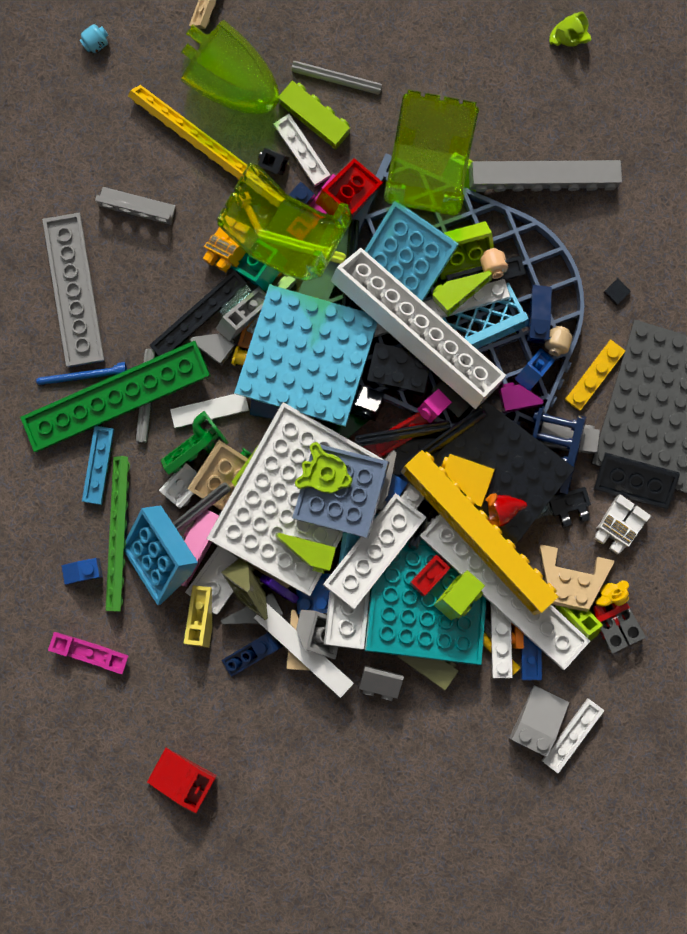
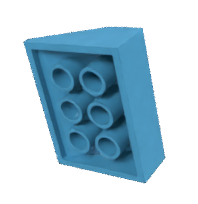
M162 506L141 509L126 538L124 552L156 604L161 605L191 576L198 562Z

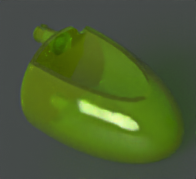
M222 20L207 35L192 24L191 29L189 28L186 35L199 43L200 48L197 51L187 43L186 47L182 49L181 53L191 61L182 75L181 82L209 100L238 112L266 114L274 110L279 102L277 82L269 66L251 43L225 20Z

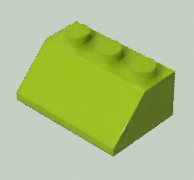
M486 221L444 232L445 235L456 241L459 246L440 274L441 280L446 279V275L482 266L480 259L484 252L494 248L492 232Z

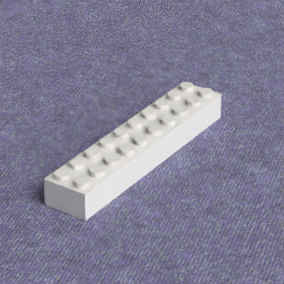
M362 248L358 249L336 268L331 282L473 408L476 409L506 377L498 367Z

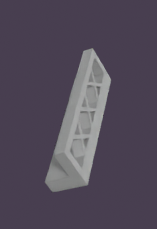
M102 187L100 196L97 195L95 199L99 207L169 225L172 224L176 206L106 187Z

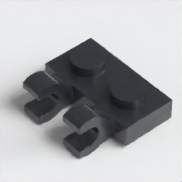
M586 487L569 491L567 494L562 493L553 496L549 501L553 516H560L562 528L572 525L568 512L578 510L581 523L590 519L586 507L590 506L591 502Z

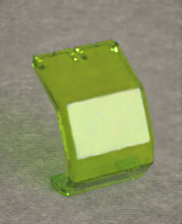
M408 89L407 94H404L402 98L384 199L387 203L393 204L394 201H397L405 207L448 215L460 213L464 199L463 188L479 113V108L476 107L477 102L463 100V103L460 104L457 98L444 96V99L440 100V95L425 93L423 97L421 92Z
M249 162L243 172V176L240 177L236 184L234 192L231 193L225 203L226 209L223 208L216 220L218 226L251 258L286 276L309 281L323 275L351 223L352 214L348 204L341 202L334 215L322 213L287 195L259 165Z

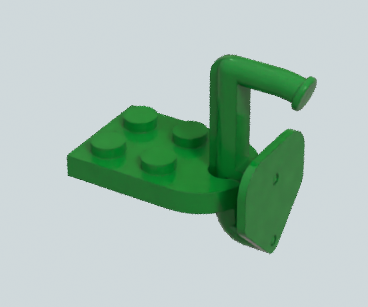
M205 411L193 420L194 435L161 459L163 468L168 475L172 472H178L186 461L194 460L198 456L197 453L203 448L210 454L216 445L213 441L219 436L226 445L229 443ZM208 420L212 427L203 429L200 424ZM242 448L243 451L240 454L246 458L251 456V452Z

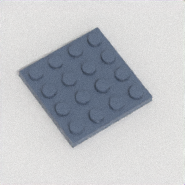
M321 445L324 452L339 457L345 463L348 474L353 480L352 485L330 494L319 492L314 488L300 489L292 518L369 538L389 467V461ZM310 454L309 462L313 460L312 454Z

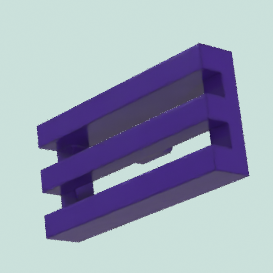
M264 574L261 576L260 582L286 600L296 603L299 599L297 595L274 579Z

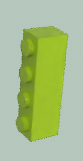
M291 81L278 96V103L336 150L350 134L349 123L345 119H339L335 116V112L330 107H324L317 96L308 94L302 84H296L294 81Z

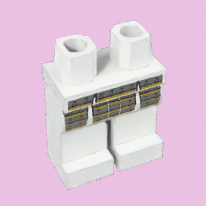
M622 495L616 496L597 526L596 529L598 531L594 538L601 544H604L608 537L614 540L609 549L615 554H619L624 548L630 546L642 526L651 517L650 514L638 506L633 507L635 504Z

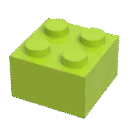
M466 570L455 578L435 602L434 606L450 620L459 619L471 609L469 605L483 595L481 590L485 585Z

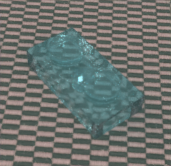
M247 285L244 288H240L235 296L222 306L219 311L221 315L224 316L253 291Z

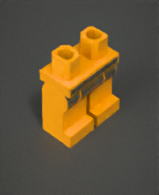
M223 215L220 219L222 224L216 233L210 237L209 243L206 242L204 245L208 251L204 255L203 260L213 266L217 259H219L215 266L226 273L231 265L234 267L239 265L238 261L243 258L258 236L250 227Z

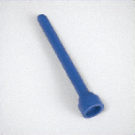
M121 362L112 368L39 377L36 379V383L44 385L117 375L126 371L127 365L126 362Z

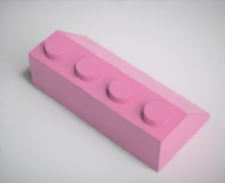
M208 509L195 519L194 525L192 527L189 526L184 534V537H186L184 542L196 558L198 564L182 586H188L212 543L206 538L219 515Z

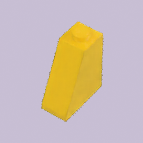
M449 454V457L445 456L442 468H445V471L448 473L447 477L452 482H457L461 490L471 497L476 505L482 507L495 469L453 454Z

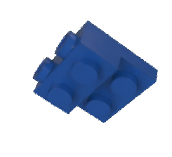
M331 574L321 575L310 596L296 589V595L299 597L297 600V614H300L301 610L327 613L330 591L323 584Z

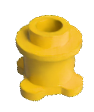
M236 346L231 364L243 366L248 351L241 350L240 346Z

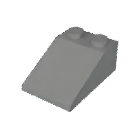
M534 685L509 738L548 757L569 702Z

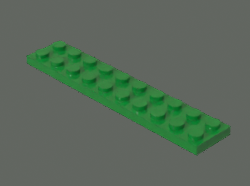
M192 341L23 415L20 418L33 451L37 453L211 376L196 341Z

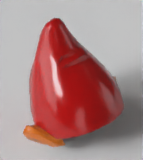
M495 493L490 494L485 499L488 502V521L498 527L506 525L519 511L527 507L525 501L508 495H497Z

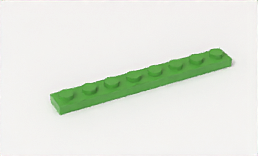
M126 456L113 457L105 611H121L123 605V598L121 596L124 585L122 571L125 566L123 551L126 546L124 531L127 527L125 511L128 507L126 492L129 488L127 473L130 469L128 457Z

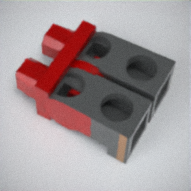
M611 603L613 609L606 611L604 606L595 605L592 607L595 617L603 625L600 634L609 654H613L628 645L646 638L628 603L620 606Z

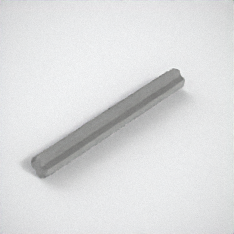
M293 61L291 70L295 73L374 94H380L382 89L381 83L298 61Z
M145 349L144 362L155 358L156 352L153 349ZM151 403L139 408L136 441L140 443L147 442Z

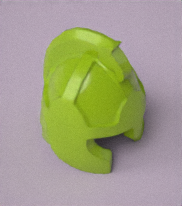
M574 13L558 23L550 34V44L556 46L563 44L574 47L581 43L590 42L591 36L587 32L589 23L585 13Z

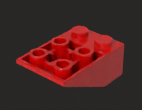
M165 748L147 783L176 803L197 813L217 775L176 752Z

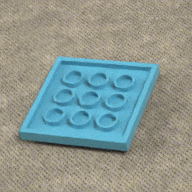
M394 201L364 251L423 302L459 244L398 201Z

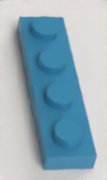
M94 427L82 502L102 505L115 430L113 428Z

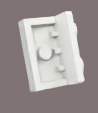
M186 462L159 490L179 509L190 502L191 496L194 493L187 488L197 474Z

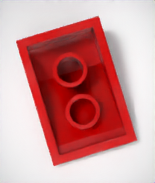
M354 158L322 189L315 203L344 227L359 212L383 182Z

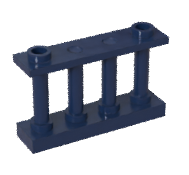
M541 406L534 413L533 421L536 424L533 437L540 441L567 447L569 455L562 459L575 468L587 417L579 415L577 420L573 419V421L544 414L545 407ZM542 421L571 428L574 431L573 438L565 439L540 433ZM574 470L560 488L561 493L567 494L569 492Z

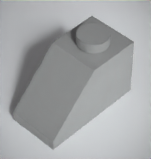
M220 334L197 336L190 339L191 342L196 341L199 349L221 366L235 350L234 340L229 342Z

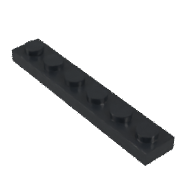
M235 270L232 271L149 346L158 356L176 349L247 286V283Z

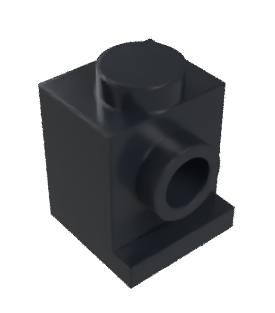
M264 148L258 156L259 163L257 166L283 175L290 157ZM273 158H275L274 164L271 163Z

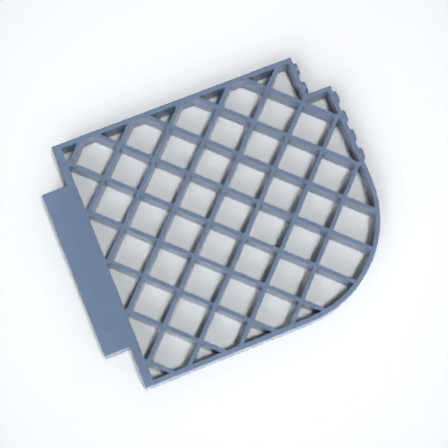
M386 153L376 177L386 183L392 201H398L407 208L428 201L437 223L432 226L441 232H447L446 228L469 219L472 225L479 223L477 216L495 210L504 215L510 231L493 237V244L513 238L532 285H540L533 270V264L559 254L564 259L572 278L549 287H552V292L574 284L577 296V312L556 320L553 319L551 314L550 330L559 324L577 318L569 351L566 354H560V356H552L555 361L563 359V362L549 394L546 391L542 378L536 383L541 394L539 398L545 402L543 406L545 407L544 414L549 415L546 412L549 406L553 407L557 398L554 396L556 389L560 390L564 382L562 375L564 372L567 373L572 362L569 359L581 332L584 316L582 281L571 254L561 240L548 227L535 218ZM390 165L393 166V167H395V168H398V169H395V170H393V171L388 172V169H389ZM408 173L418 177L424 194L399 202L391 180ZM427 181L440 188L430 191ZM380 187L352 218L360 222L359 234L364 223H366L371 237H373L376 231L372 221L385 217L390 207L369 214ZM449 192L460 195L467 212L442 221L434 198ZM470 200L483 206L473 209ZM332 217L319 246L345 253L346 255L349 222L343 227ZM513 219L518 220L526 225L516 228ZM536 230L556 249L529 259L520 235ZM314 257L298 293L336 304L342 303L343 295L330 299L336 287L331 282V279L340 264ZM434 287L429 292L430 297L425 298L423 302L433 299ZM531 294L517 300L520 304L531 300ZM502 304L494 307L493 310L502 312L506 305ZM509 306L507 309L508 315L515 316L513 307ZM478 311L476 318L482 320L488 316V312L479 313ZM460 320L458 326L462 327L470 324L471 320ZM477 323L479 331L483 329L484 325ZM522 329L516 331L514 336L493 344L489 343L485 347L477 349L482 354L488 352L492 363L501 371L502 368L494 349L519 340L527 362L533 358L525 338L527 337L528 330L523 332ZM381 336L376 337L378 343L384 344ZM401 343L394 346L403 349L406 348ZM373 354L367 357L366 363L372 361ZM523 368L505 374L506 377L501 382L502 388L503 384H507L508 379L516 377ZM429 369L428 381L431 389L436 386L432 375L434 372ZM361 378L359 384L362 385V386L368 387V386L364 385L363 380H362V378ZM378 387L374 390L384 392L389 390V388ZM397 390L400 400L384 394L385 402L413 414L419 412L418 408L407 403L402 391ZM446 410L443 413H441L443 419L437 417L433 421L439 422L449 420L450 427L455 425L451 423ZM519 410L503 413L505 416L513 413L514 418L512 421L517 425L521 423L518 419L534 426L536 424L532 417L519 412Z

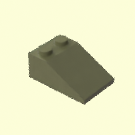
M239 558L221 573L238 600L262 619L266 620L268 613L266 592L262 588L263 583L260 582V578L257 575H254L253 571L255 569L251 563L244 562Z

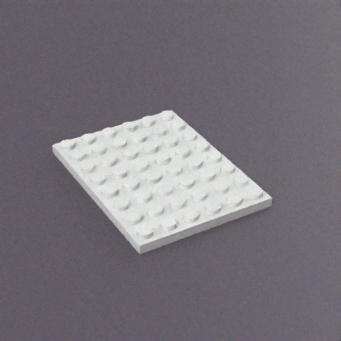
M283 402L206 539L310 596L322 573L312 571L313 567L306 565L275 537L276 533H282L332 547H337L342 538L343 532L292 518L300 493V489L295 486V481L303 474L302 463L309 461L311 454L310 445L317 442L320 445L381 460L384 459Z

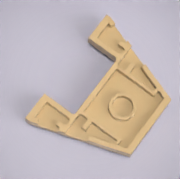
M540 545L539 553L542 558L545 582L553 585L557 590L556 594L559 596L552 604L588 612L612 568L614 560L597 557L594 574L592 575L556 567L558 548Z

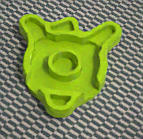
M312 443L310 451L313 460L302 463L303 474L296 479L295 486L298 489L314 488L325 494L350 487L353 480L348 474L345 463L339 457L324 452L319 443Z

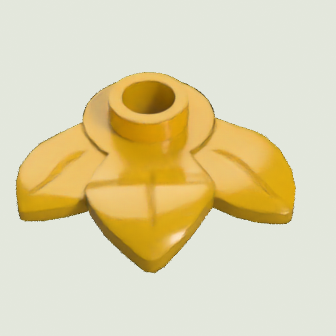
M622 580L617 584L607 583L601 586L600 593L602 596L594 603L598 606H607L611 603H615L617 606L625 604L629 600L628 582Z

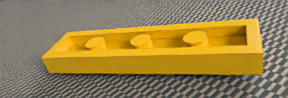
M610 339L565 398V401L578 411H581L626 350Z

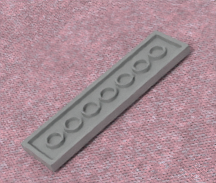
M74 213L42 219L66 367L105 361L81 214Z

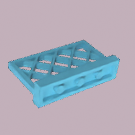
M509 283L506 285L510 299L498 302L506 305L503 313L494 311L495 303H492L490 309L485 307L475 308L473 317L465 315L463 312L455 314V316H458L455 325L448 323L445 317L442 318L455 331L466 332L464 339L476 349L529 325V318L526 312L524 313ZM511 306L517 308L519 314L510 316L506 312L508 307ZM478 310L488 312L486 321L476 318ZM491 314L501 317L500 322L497 324L488 321ZM461 318L471 320L468 329L458 326ZM474 322L484 325L483 329L479 332L471 330Z

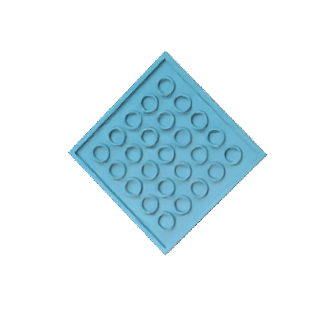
M269 284L234 393L276 407H280L284 402L307 416L346 427L378 323L364 311Z

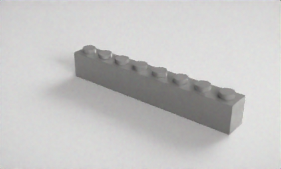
M621 160L472 161L468 167L470 189H475L476 192H484L487 189H494L496 192L505 191L506 189H513L516 192L523 191L524 189H531V191H541L543 189L559 191L561 188H568L569 191H576L579 188H586L588 191L605 188V190L609 191L615 190L622 183Z

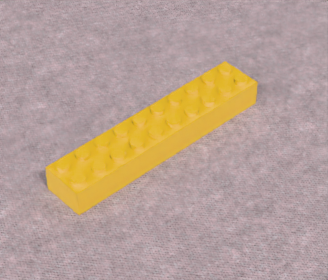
M421 450L403 467L401 473L533 615L542 613L559 597L556 594L557 590L553 585L547 584L542 579L543 575L536 568L533 570L528 564L529 560L527 557L519 554L515 550L516 546L509 539L506 540L501 535L502 531L495 524L492 525L488 521L489 518L482 510L479 511L474 506L475 502L468 495L465 496L460 491L461 487L455 481L452 482L447 477L448 473L441 466L438 468L433 462L434 458L431 454Z

